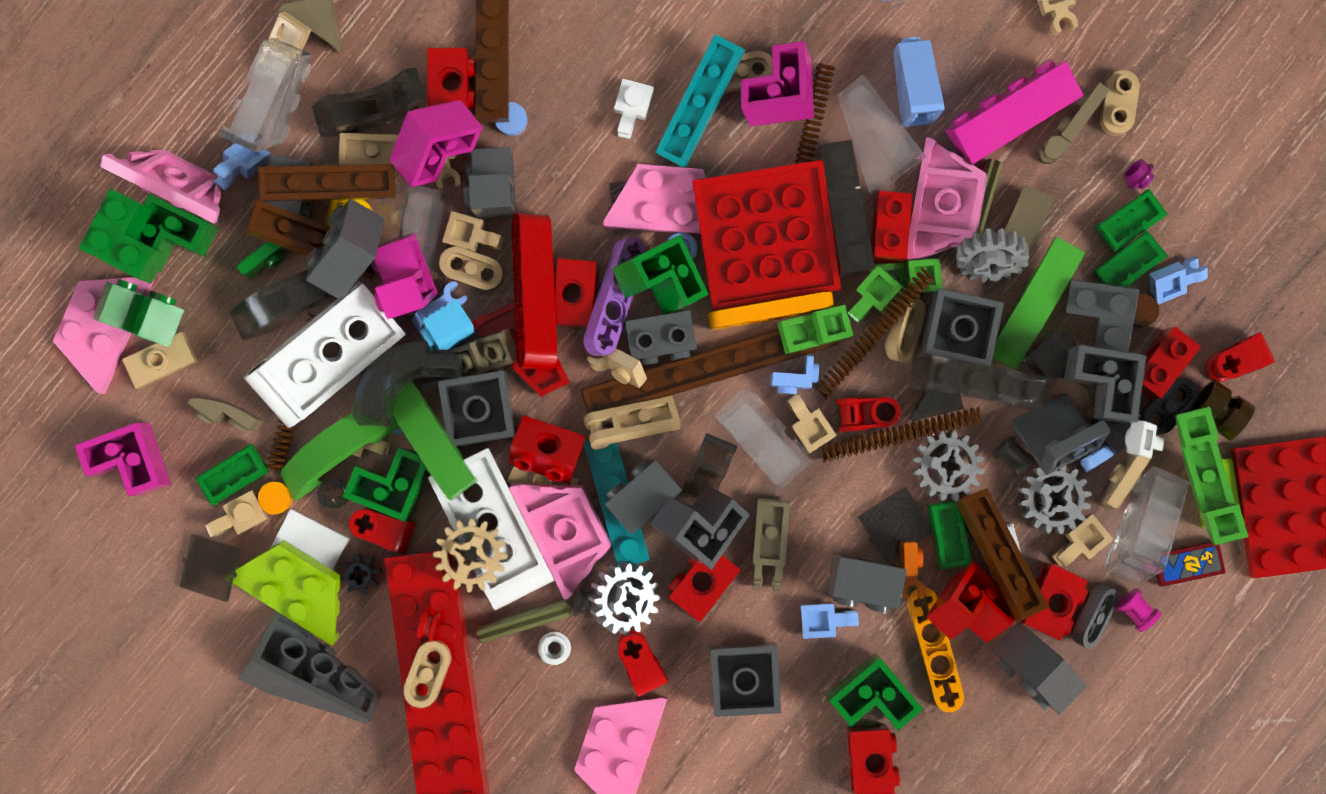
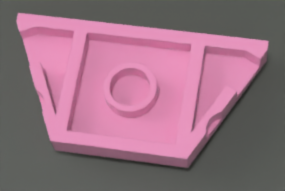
M926 137L910 224L906 261L918 260L957 247V245H963L962 239H973V233L978 232L987 181L986 173L976 166L968 164L962 157L948 151L937 144L934 139Z
M164 149L151 150L150 152H129L127 159L122 160L117 159L111 153L103 155L100 167L138 185L141 190L147 193L156 194L168 200L171 205L177 208H184L214 224L217 222L220 212L218 206L221 191L220 187L214 183V180L219 176Z
M638 164L604 219L603 228L662 233L683 232L690 235H700L692 180L706 178L703 169Z
M135 277L78 282L53 342L97 393H106L131 336L130 332L93 319L106 281L116 284L117 280L121 279L138 285L136 292L148 296L153 282L150 284Z
M514 483L510 485L509 490L564 600H566L573 594L579 583L590 573L596 562L611 547V542L583 485Z
M659 696L653 699L631 700L618 704L610 703L595 706L574 771L597 794H636L667 697Z

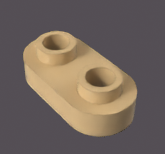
M764 51L744 53L724 93L741 90V79L773 75L772 57ZM754 66H761L764 72L760 75L754 74L752 71Z
M1128 70L1116 71L1106 80L1104 85L1109 88V92L1101 104L1099 123L1102 130L1111 136L1123 135L1132 128L1135 122L1140 83L1137 76ZM1120 81H1124L1128 84L1127 91H1124L1120 88ZM1114 114H1122L1123 122L1116 121Z
M461 247L446 249L439 260L440 269L446 277L483 291L497 289L504 279L503 268L495 259ZM455 259L463 261V266L459 270L452 269V262ZM488 269L492 270L493 278L489 281L483 280L482 273Z
M916 299V303L910 302L911 308L905 306L907 312H901L902 317H897L898 322H892L893 327L890 328L889 335L885 340V350L891 360L907 362L914 355L925 319V305L920 299Z
M438 640L428 641L418 649L404 686V696L410 705L424 708L431 705L437 699L451 663V651L445 643ZM431 651H436L440 654V661L438 663L430 661L429 653ZM419 683H424L428 686V693L426 695H422L417 691Z

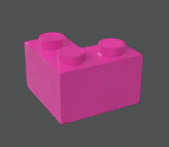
M805 41L772 46L773 75L741 79V109L750 127L814 118L812 60Z
M461 100L407 111L389 160L410 187L437 181L447 157L474 150L483 126Z
M415 232L378 245L376 257L371 262L374 272L380 274L383 281L375 287L376 293L374 294L379 311L384 312L388 320L424 308L438 292Z
M136 422L74 445L85 477H100L119 470L128 496H142L172 485L150 423Z

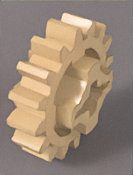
M470 518L468 526L464 527L463 523L458 520L456 521L457 530L453 531L447 527L444 531L448 538L437 539L436 542L443 548L433 553L434 557L442 559V562L435 566L436 570L445 569L447 572L442 579L444 582L451 578L455 580L453 589L457 590L462 583L466 584L467 592L472 591L473 584H478L481 590H485V580L488 579L493 583L497 582L496 576L493 574L495 570L504 572L505 568L499 564V560L507 559L508 554L500 552L499 548L503 547L506 542L505 540L496 541L495 537L499 532L497 528L491 532L486 530L488 526L487 521H484L480 527H477L475 519ZM474 532L472 539L467 542L460 543L454 541L457 536L463 533ZM485 537L493 547L494 558L485 554L482 546ZM471 546L477 548L476 554L486 562L472 560L471 564L464 562L466 556L456 548L469 550ZM448 552L456 556L459 564L457 572L450 566ZM479 567L487 569L484 574L478 577H467L473 569Z

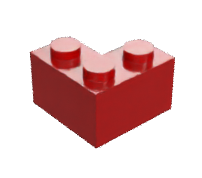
M972 561L949 579L926 616L950 640L969 627L985 643H988L1012 626L1015 620L996 581L975 561Z

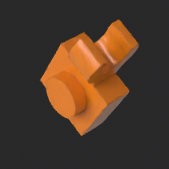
M899 541L900 567L907 569L902 599H907V589L912 585H915L918 589V598L924 599L926 594L925 586L916 577L918 576V568L923 567V550L918 548V542Z

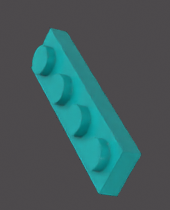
M714 34L655 153L681 167H687L746 51L745 49Z
M590 441L584 442V448L617 566L620 567L621 561L632 565L633 563L638 564L650 560L641 527L631 535L605 505L610 500L606 494L620 482L625 486L629 484L618 443H612L606 448L596 450L591 447Z

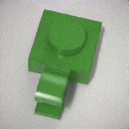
M878 265L856 289L863 297L848 314L860 323L873 306L882 312L903 287Z

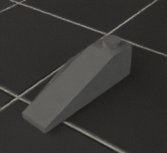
M277 611L271 617L238 678L268 694L367 724L371 721L382 695L354 668H347L334 656L337 652L329 645L327 647L323 646L311 632Z

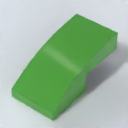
M940 259L910 260L904 263L869 266L870 274L879 265L902 287H907L911 291L913 290L908 286L907 282L915 284L912 277L921 280L916 272L924 274L921 270V267H924L933 278L934 283L928 282L929 288L922 286L925 293L919 292V294L933 293L939 288L942 289Z
M845 305L816 311L812 314L777 323L785 355L854 336Z

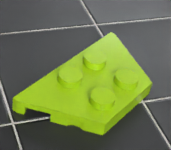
M285 540L279 542L268 551L253 557L249 562L234 568L225 577L231 583L329 645L333 646L338 640L339 631H336L337 616L340 613V601L338 599L340 575Z

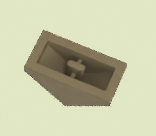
M300 0L284 3L280 7L281 12L286 11L311 28L310 34L337 53H341L343 50L336 7L332 0Z

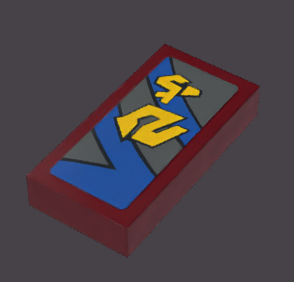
M1212 541L1152 554L1158 586L1161 587L1226 574L1220 544L1213 545Z

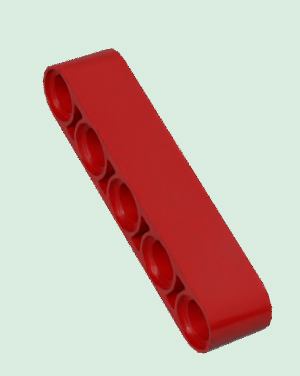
M515 213L512 219L511 237L517 364L520 369L553 370L557 363V332L551 219L549 215Z

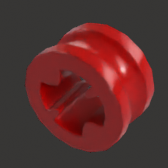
M423 609L416 638L421 639L423 636H426L431 642L435 640L440 624L441 612L430 614L429 609Z

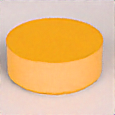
M269 482L258 493L259 506L268 514L284 513L291 507L293 502L286 484L282 482Z

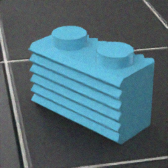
M454 299L452 304L447 303L446 307L441 306L440 311L435 310L434 314L430 313L429 318L424 317V328L419 330L428 349L431 352L437 350L440 356L474 336L472 322L458 300Z

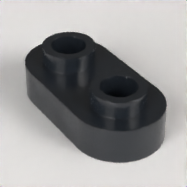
M1176 379L1162 399L1151 400L1143 408L1140 421L1157 425L1156 435L1170 432L1177 425L1175 416L1189 412L1197 404L1199 399L1198 387L1189 379ZM1177 389L1183 393V398L1180 401L1174 397ZM1155 412L1161 417L1159 424H1155L1152 421V415Z

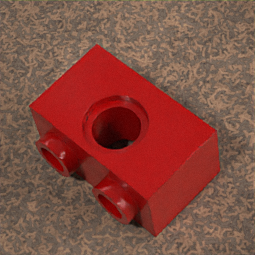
M427 48L428 107L461 100L470 112L471 110H476V91L471 90L470 79L476 78L475 58H470L467 48ZM450 78L460 79L461 82L457 89L449 91L444 88L446 81Z
M879 191L874 197L869 261L903 263L907 259L912 193Z
M557 259V267H553L556 327L587 329L597 299L600 269L597 261ZM571 286H577L581 289V296L576 302H567L565 300V292Z
M1176 326L1162 330L1144 353L1146 355L1141 394L1148 400L1162 399L1201 346Z
M523 415L511 444L507 464L513 465L522 471H531L546 476L551 481L570 485L586 436Z
M723 555L712 570L690 557L688 562L692 566L685 575L679 572L668 585V588L671 590V593L668 595L669 599L699 622L702 621L741 570ZM706 572L711 576L709 587L700 590L693 586L692 579L696 573Z
M1044 562L1036 583L1048 606L1050 598L1054 594H1059L1062 599L1061 607L1056 611H1052L1049 607L1020 622L1061 641L1063 635L1067 636L1073 627L1074 618L1072 616L1076 607L1081 606L1087 597L1088 589L1085 587L1088 580L1052 563Z
M886 724L846 727L851 793L895 794V786H900L898 766H893L892 753H897L895 733H890V729ZM875 753L882 756L881 764L877 768L870 769L866 767L868 756Z

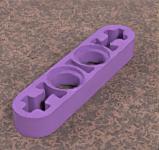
M639 238L620 239L613 247L584 335V346L587 352L593 356L611 354L617 346L633 295L625 298L622 290L616 286V277L611 268L630 259V253L634 257L646 251L643 242ZM608 302L615 308V316L612 320L607 317L605 311Z

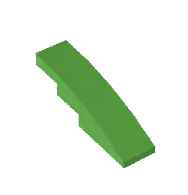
M1058 237L1053 238L1039 266L1034 269L1020 297L1016 298L997 334L992 357L994 360L1013 370L1017 369L1052 313L1086 252Z
M410 378L383 397L410 444L448 500L454 499L478 481L461 457L463 455L446 433L445 427Z

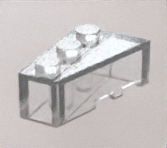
M277 38L263 40L246 77L247 80H250L246 95L243 100L236 98L233 108L237 109L238 112L230 129L223 126L219 136L254 152L283 143L290 131V125L287 124L290 115L295 112L300 102L298 92L301 83L306 81L311 70V65L309 64L311 54Z
M861 75L837 95L869 193L875 197L879 191L884 190L925 158L926 155L864 75Z
M742 389L712 416L777 489H783L812 463L806 456L808 452L796 439L792 441L783 432L786 427L774 414L769 417L761 408L764 402L753 390L747 393Z
M1155 466L1139 476L1132 487V497L1124 512L1123 519L1102 571L1139 585L1165 570L1190 481Z

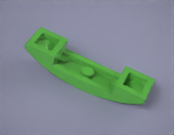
M384 399L369 404L334 423L309 441L289 460L280 472V475L293 500H299L323 483L320 478L322 475L369 442L375 445L400 427Z
M1210 407L1176 415L1178 436L1185 467L1199 512L1213 545L1248 537L1240 506L1234 502L1216 441L1219 439Z

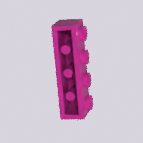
M1049 59L1035 67L1036 73L1027 79L1025 76H1022L1007 85L1008 90L999 96L995 93L979 102L981 107L972 113L968 110L955 116L951 120L953 124L944 130L958 155L968 164H974L1084 96L1067 62Z

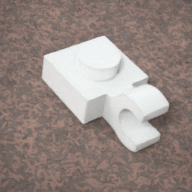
M622 79L614 107V113L622 114L617 131L618 137L630 140L636 118L646 120L654 91L653 86Z
M1137 420L1136 423H1131V427L1126 431V453L1152 458L1153 450L1163 452L1165 438L1156 436L1157 425Z

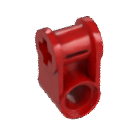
M1259 332L1210 356L1206 361L1205 371L1211 380L1224 382L1262 369L1276 361L1262 332ZM1227 362L1228 368L1224 370L1222 365Z
M890 397L836 399V405L840 406L841 426L838 427V432L863 431L869 428L887 427L895 424L900 418V406L896 400ZM881 403L890 405L893 410V416L887 422L881 421L876 415V408ZM851 407H852V414H853V422L851 421V410H850Z
M371 508L356 511L349 520V528L354 536L399 554H406L417 524L414 521H401ZM369 515V522L374 524V526L363 531V525L358 521Z
M630 630L628 635L622 634L618 640L619 657L626 668L629 680L638 697L668 683L666 674L658 658L654 656L646 637L641 632ZM632 640L634 644L640 643L637 653L633 654L631 650L625 651L627 649V641Z

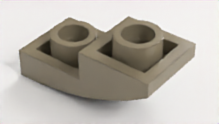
M1024 185L1004 234L1016 231L1017 237L1024 236L1025 243L1028 244L1030 256L1055 197Z
M509 328L447 351L458 378L483 374L491 369L517 361L516 345Z
M191 398L188 402L189 405L196 409L193 414L207 424H211L212 421L224 423L229 416L228 423L239 431L245 432L246 429L258 431L264 423V420L255 414L229 403L203 398Z

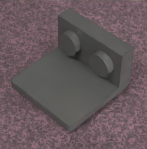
M1065 393L1013 418L1011 421V426L1046 476L1101 448L1111 431L1104 420L1094 425L1087 423Z

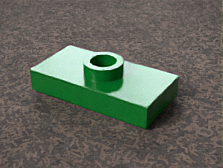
M1147 189L1094 226V229L1109 250L1115 253L1168 214L1151 190Z
M1146 230L1093 271L1103 283L1128 286L1168 257V255L1150 232Z
M266 242L239 262L236 267L243 276L253 279L267 267L272 269L282 263L285 259L284 254L290 250Z
M249 444L195 477V480L210 505L215 506L266 475L270 470L255 445Z
M957 501L927 505L938 570L967 566L972 562L965 520L956 505Z

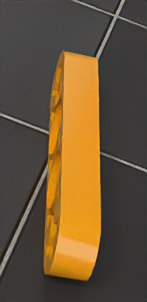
M822 292L708 313L707 317L710 330H719L810 314L835 306L832 292Z
M914 587L908 592L906 602L931 696L935 705L942 711L955 712L963 705L964 692L950 641L940 630L939 637L935 641L927 642L923 639L922 630L924 626L932 622L927 618L918 622L917 616H924L919 605H914V600L918 599V589ZM925 587V596H930V601L926 603L927 613H929L938 597L932 589ZM938 655L945 656L948 660L947 670L941 674L934 673L930 665L932 659ZM952 676L953 681H946L948 689L952 693H956V696L952 698V704L948 705L944 700H940V697L945 694L943 685L941 683L935 685L934 681L946 680Z

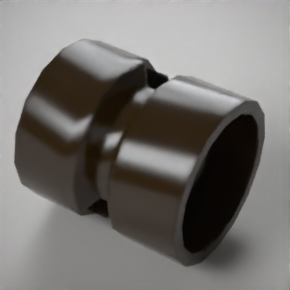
M1212 380L1201 390L1197 404L1190 410L1194 411L1210 407L1218 434L1227 440H1232L1247 426L1254 414L1255 406L1240 395L1232 397L1231 389L1217 380Z

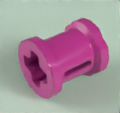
M1137 588L1128 592L1117 603L1116 608L1119 612L1124 611L1136 624V630L1141 633L1158 621L1161 612L1157 608L1153 609L1141 596L1142 592L1140 589Z

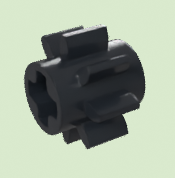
M356 554L354 555V564L343 562L342 565L347 571L346 575L340 577V580H347L350 584L348 587L349 593L356 588H360L362 595L368 594L367 585L370 584L374 587L380 585L379 581L375 578L376 574L383 571V569L375 568L372 564L375 559L374 556L369 557L366 561H362V556ZM360 569L363 571L367 570L368 576L363 578V581L361 578L355 577V572Z

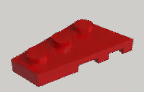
M514 301L472 321L473 330L481 337L509 328L516 345ZM558 357L553 370L520 369L517 361L508 364L541 398L570 384Z

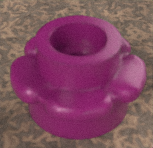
M1139 159L1129 166L1123 175V179L1128 182V188L1135 189L1138 187L1143 189L1149 185L1154 178L1152 173L1154 165L1152 163L1148 165L1143 159Z

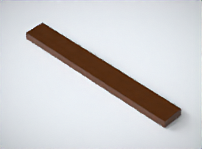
M779 329L697 353L688 358L677 359L645 369L644 372L647 380L640 388L630 383L622 384L616 379H612L580 390L587 413L673 396L839 345V343L835 341L785 355Z

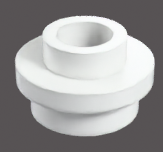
M553 631L545 634L538 644V653L541 659L551 665L563 663L571 652L570 641L561 632ZM551 642L560 644L561 651L559 653L553 654L550 652L549 644Z

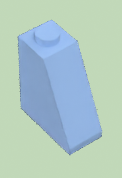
M920 37L902 39L901 43H898L893 51L901 128L932 125L944 111V102L931 41H921Z

